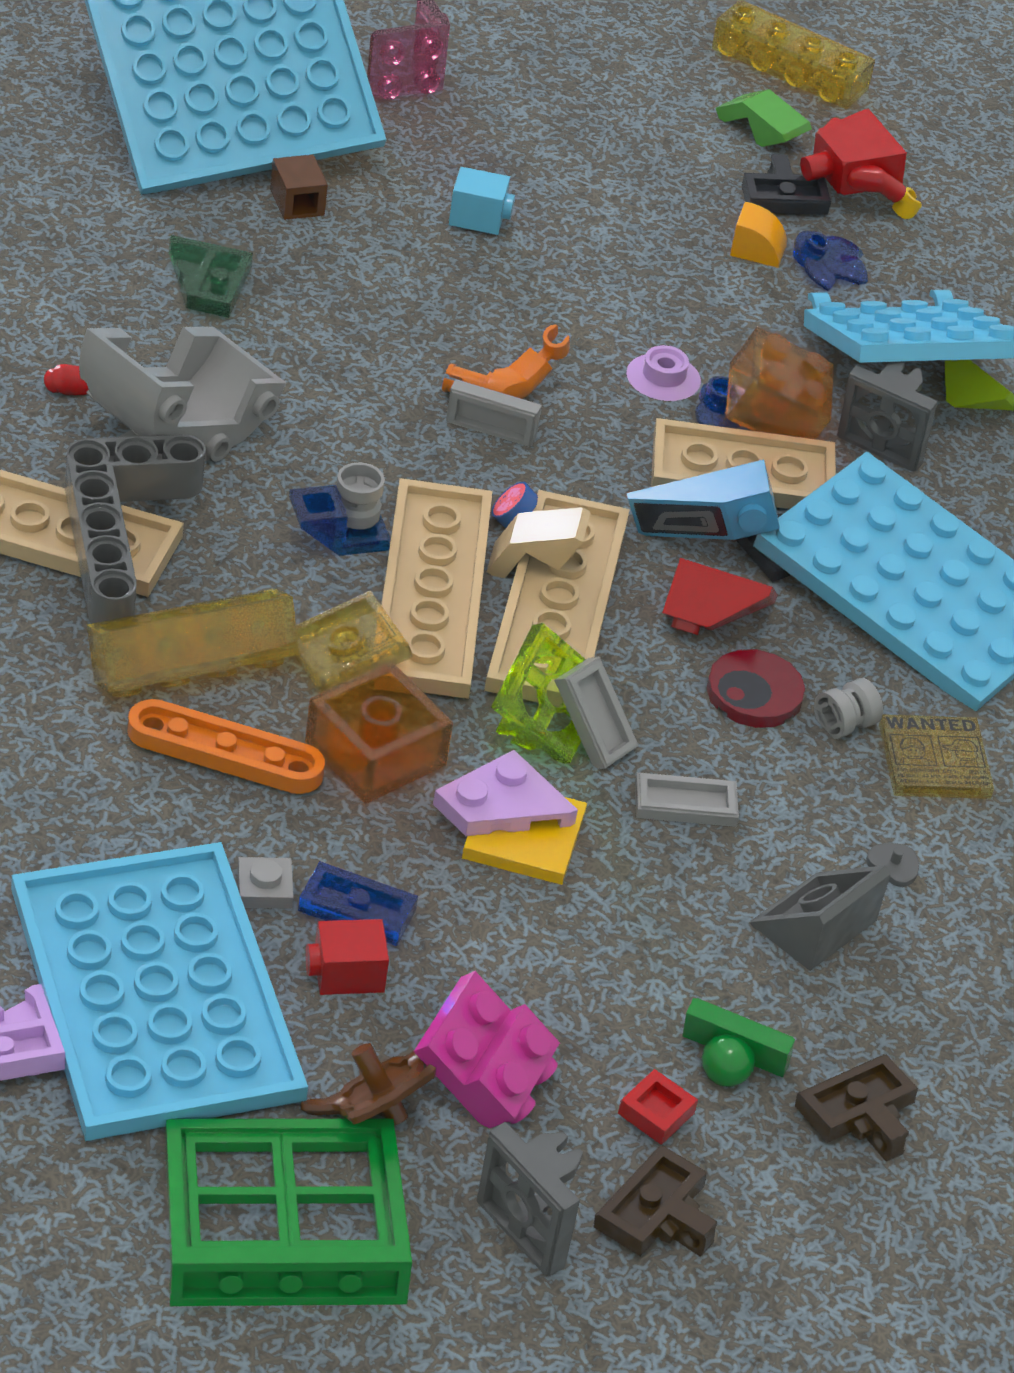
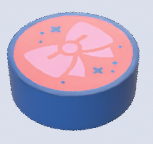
M516 483L504 491L496 500L492 508V516L504 528H507L518 513L533 512L537 505L538 495L527 483Z

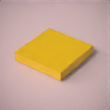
M565 797L578 809L575 824L570 827L560 828L557 819L531 821L528 831L508 832L497 830L490 834L467 836L462 859L562 885L585 816L587 803Z

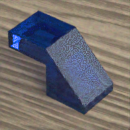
M336 485L290 489L289 498L300 528L338 556L389 551L391 539L381 514L379 521L367 529L347 527L348 514Z

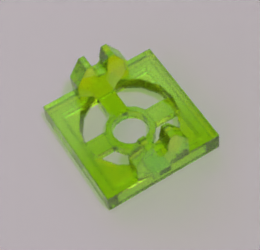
M544 623L532 625L491 708L502 716L496 729L499 735H512L510 743L528 750L542 749L555 761L567 764L571 763L581 743V739L572 720L560 731L546 730L554 713L564 712L570 717L564 701L559 707H555L549 702L547 687L552 679H557L586 659ZM534 663H547L548 666L545 670L547 675L538 669ZM525 681L531 684L537 691L539 706L533 718L527 714L523 703L522 687Z

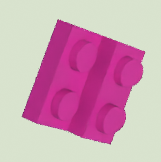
M476 971L460 977L414 1052L426 1066L431 1064L436 1067L437 1078L479 1124L492 1128L504 1122H509L510 1124L518 1123L532 1111L535 1106V1100L530 1096V1093L534 1086L546 1081L557 1069L558 1063L552 1056L560 1042L526 1004L510 1010Z

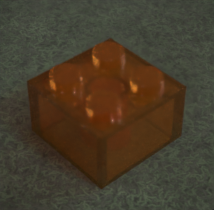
M757 326L730 362L726 418L756 432L816 440L832 418L834 364L818 353L806 351L790 343L783 336L770 333Z
M391 661L311 697L309 700L305 742L317 748L324 756L325 763L367 804L446 766L453 722Z

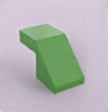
M770 89L744 94L716 107L719 119L724 122L747 117L755 142L761 147L785 143L812 129L810 122Z

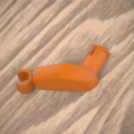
M550 325L543 333V348L539 353L529 348L509 367L495 369L494 372H489L488 375L464 369L452 363L448 366L446 374L449 377L524 399L551 372L552 367L548 363L550 359L559 360L567 356L570 348V336L568 335L561 343H551L558 334V325ZM444 378L442 391L450 392L454 381Z

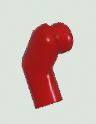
M60 364L55 366V368L47 370L44 375L45 387L52 393L87 395L86 392L89 390L87 383L80 378L79 366Z

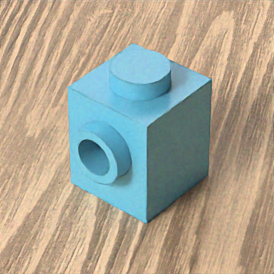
M460 167L453 189L449 225L498 235L503 219L511 220L515 195L508 193L510 176Z

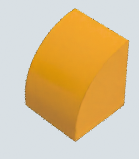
M745 202L736 224L730 256L779 268L787 245V237L783 225L769 210L759 205Z

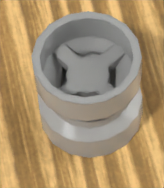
M358 462L347 464L339 470L336 483L338 494L334 501L333 513L335 519L340 524L352 529H367L379 521L382 507L380 497H382L385 478L377 467Z
M857 678L847 682L842 690L834 688L819 693L815 698L814 713L820 725L834 739H839L851 734L856 726L867 728L877 724L882 719L883 703L878 690L869 680Z

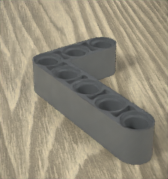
M183 434L87 438L77 440L67 448L65 493L89 622L97 632L104 635L117 636L125 634L134 626L137 582L120 502L186 499L198 495L203 488L206 452L204 443L198 438Z

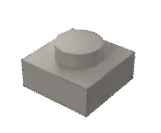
M238 857V890L245 908L292 909L293 879L291 858Z

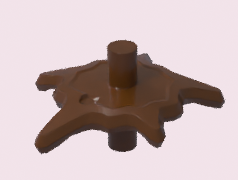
M366 1043L360 1045L351 1053L359 1069V1076L345 1084L338 1093L327 1098H314L300 1102V1107L302 1111L310 1115L339 1114L353 1124L365 1121L382 1112L385 1119H394V1126L408 1118V1113L401 1101L434 1079L436 1067L431 1064L426 1066L414 1051L406 1056H394L381 1063L372 1044Z

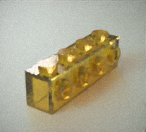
M744 0L737 1L717 18L712 49L721 52L723 55L739 60L758 71L772 75L789 83L791 86L805 90L826 102L833 103L844 109H848L869 90L876 60Z
M277 588L86 625L94 682L108 693L112 692V696L115 697L137 695L142 692V686L160 683L162 687L186 685L190 682L191 676L206 673L208 677L212 678L227 677L236 674L237 667L254 664L257 668L277 667L284 664L285 657L300 655L293 596Z

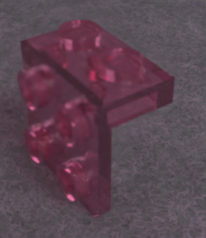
M417 0L415 25L381 29L372 33L370 37L367 78L374 99H393L402 95L428 94L433 91L443 90L450 23L447 15L441 12L434 0Z

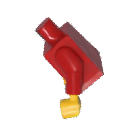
M869 108L843 119L831 118L824 127L816 132L813 154L801 158V172L807 181L825 177L838 194L880 193L894 203L892 205L893 210L903 219L913 218L922 207L921 202L916 200L914 190L903 185L907 152Z

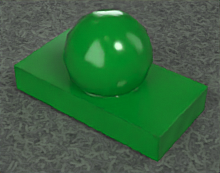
M699 998L692 999L686 1012L682 1035L685 1038L705 1045L701 1056L703 1069L708 1079L719 1086L725 1087L742 1084L754 1071L755 1066L783 1078L790 1065L795 1042L792 1036Z

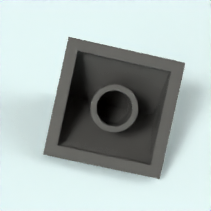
M887 865L816 872L751 920L750 924L811 971L877 921L891 874Z

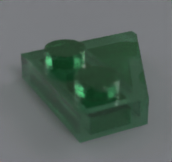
M171 235L169 255L186 308L229 318L251 270L253 253Z

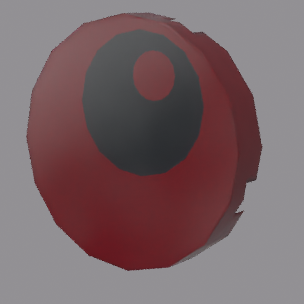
M757 649L736 650L722 655L712 665L706 689L710 702L716 709L719 706L721 710L726 712L727 718L738 724L754 728H766L782 725L786 719L792 716L794 718L800 712L805 685L801 674L790 662L773 653Z

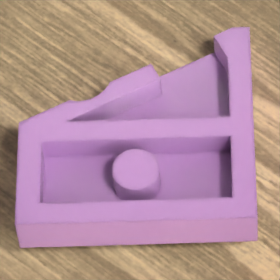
M515 750L435 790L433 805L465 836L490 834L497 830L508 832L528 831L531 821L557 819L560 828L570 827L575 824L578 811L574 805Z
M41 984L32 985L25 989V1001L6 1011L0 1006V1081L65 1070V1051Z

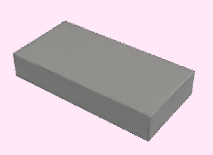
M455 379L450 389L446 420L455 425L529 447L533 445L537 437L542 405Z
M599 656L586 659L554 680L593 766L597 769H605L639 746Z
M638 772L636 774V818L737 827L739 820L737 781Z

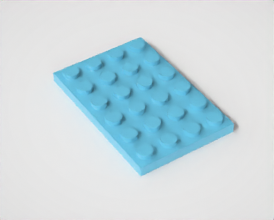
M865 452L778 518L780 529L757 534L753 545L756 549L940 689L974 711L981 708L1014 679V559L869 452Z
M222 842L12 875V894L38 982L42 985L65 1051L64 1071L85 1141L166 1127V1120L210 1119L307 1100L308 1085Z

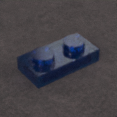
M319 861L299 897L298 911L324 921L383 919L386 943L398 946L416 911L418 896Z

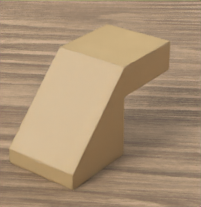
M583 507L518 513L495 541L486 572L492 576L506 578L525 553L559 571L583 543L591 512Z

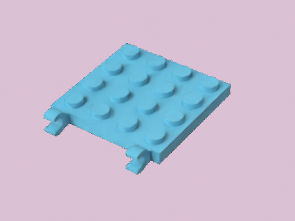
M948 289L930 290L929 296L934 299L935 306H928V302L921 300H904L901 307H887V303L880 301H863L860 308H845L844 303L831 302L830 295L827 292L808 293V300H811L813 309L804 310V327L859 363L1014 358V326L1001 324L1000 318L986 316L983 309L968 306L969 302L966 300L953 299V295Z

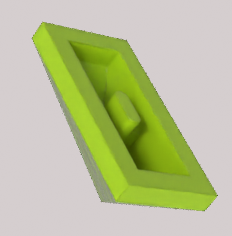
M945 360L946 401L954 408L1014 411V394L971 360Z

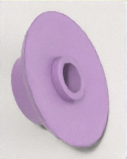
M672 346L652 347L645 355H641L631 361L627 367L626 374L630 384L640 393L658 400L677 401L686 399L695 394L701 384L700 375L695 367L689 363L687 355Z

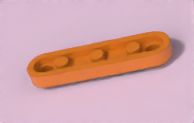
M158 699L140 701L129 711L128 736L134 744L141 748L294 794L312 792L323 781L324 756L317 748L309 744Z

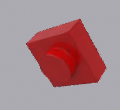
M654 1069L621 1099L618 1114L662 1145L695 1114L698 1099Z

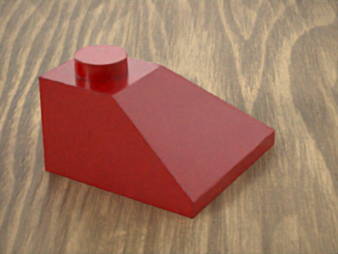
M680 558L662 613L667 617L673 618L672 628L698 636L701 627L714 630L774 604L778 594L772 586Z

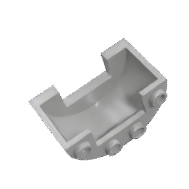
M183 327L166 367H143L127 355L126 351L132 337L121 328H87L79 359L80 378L87 383L89 389L86 393L138 436L191 435L204 443L206 447L205 461L211 459L217 462L225 458L232 447L243 442L263 420L272 417L279 407V397L286 382L214 327Z

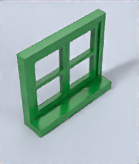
M348 1119L166 1120V1169L171 1261L169 1283L170 1306L407 1304L412 1257L394 1119H367L357 1124H353ZM196 1152H271L274 1187H198ZM293 1152H367L371 1186L296 1187ZM373 1203L377 1240L300 1239L297 1204ZM199 1204H275L278 1240L201 1241Z

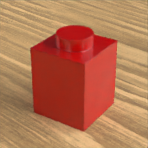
M383 919L318 921L315 943L306 945V971L308 976H317L320 995L385 993L389 956Z

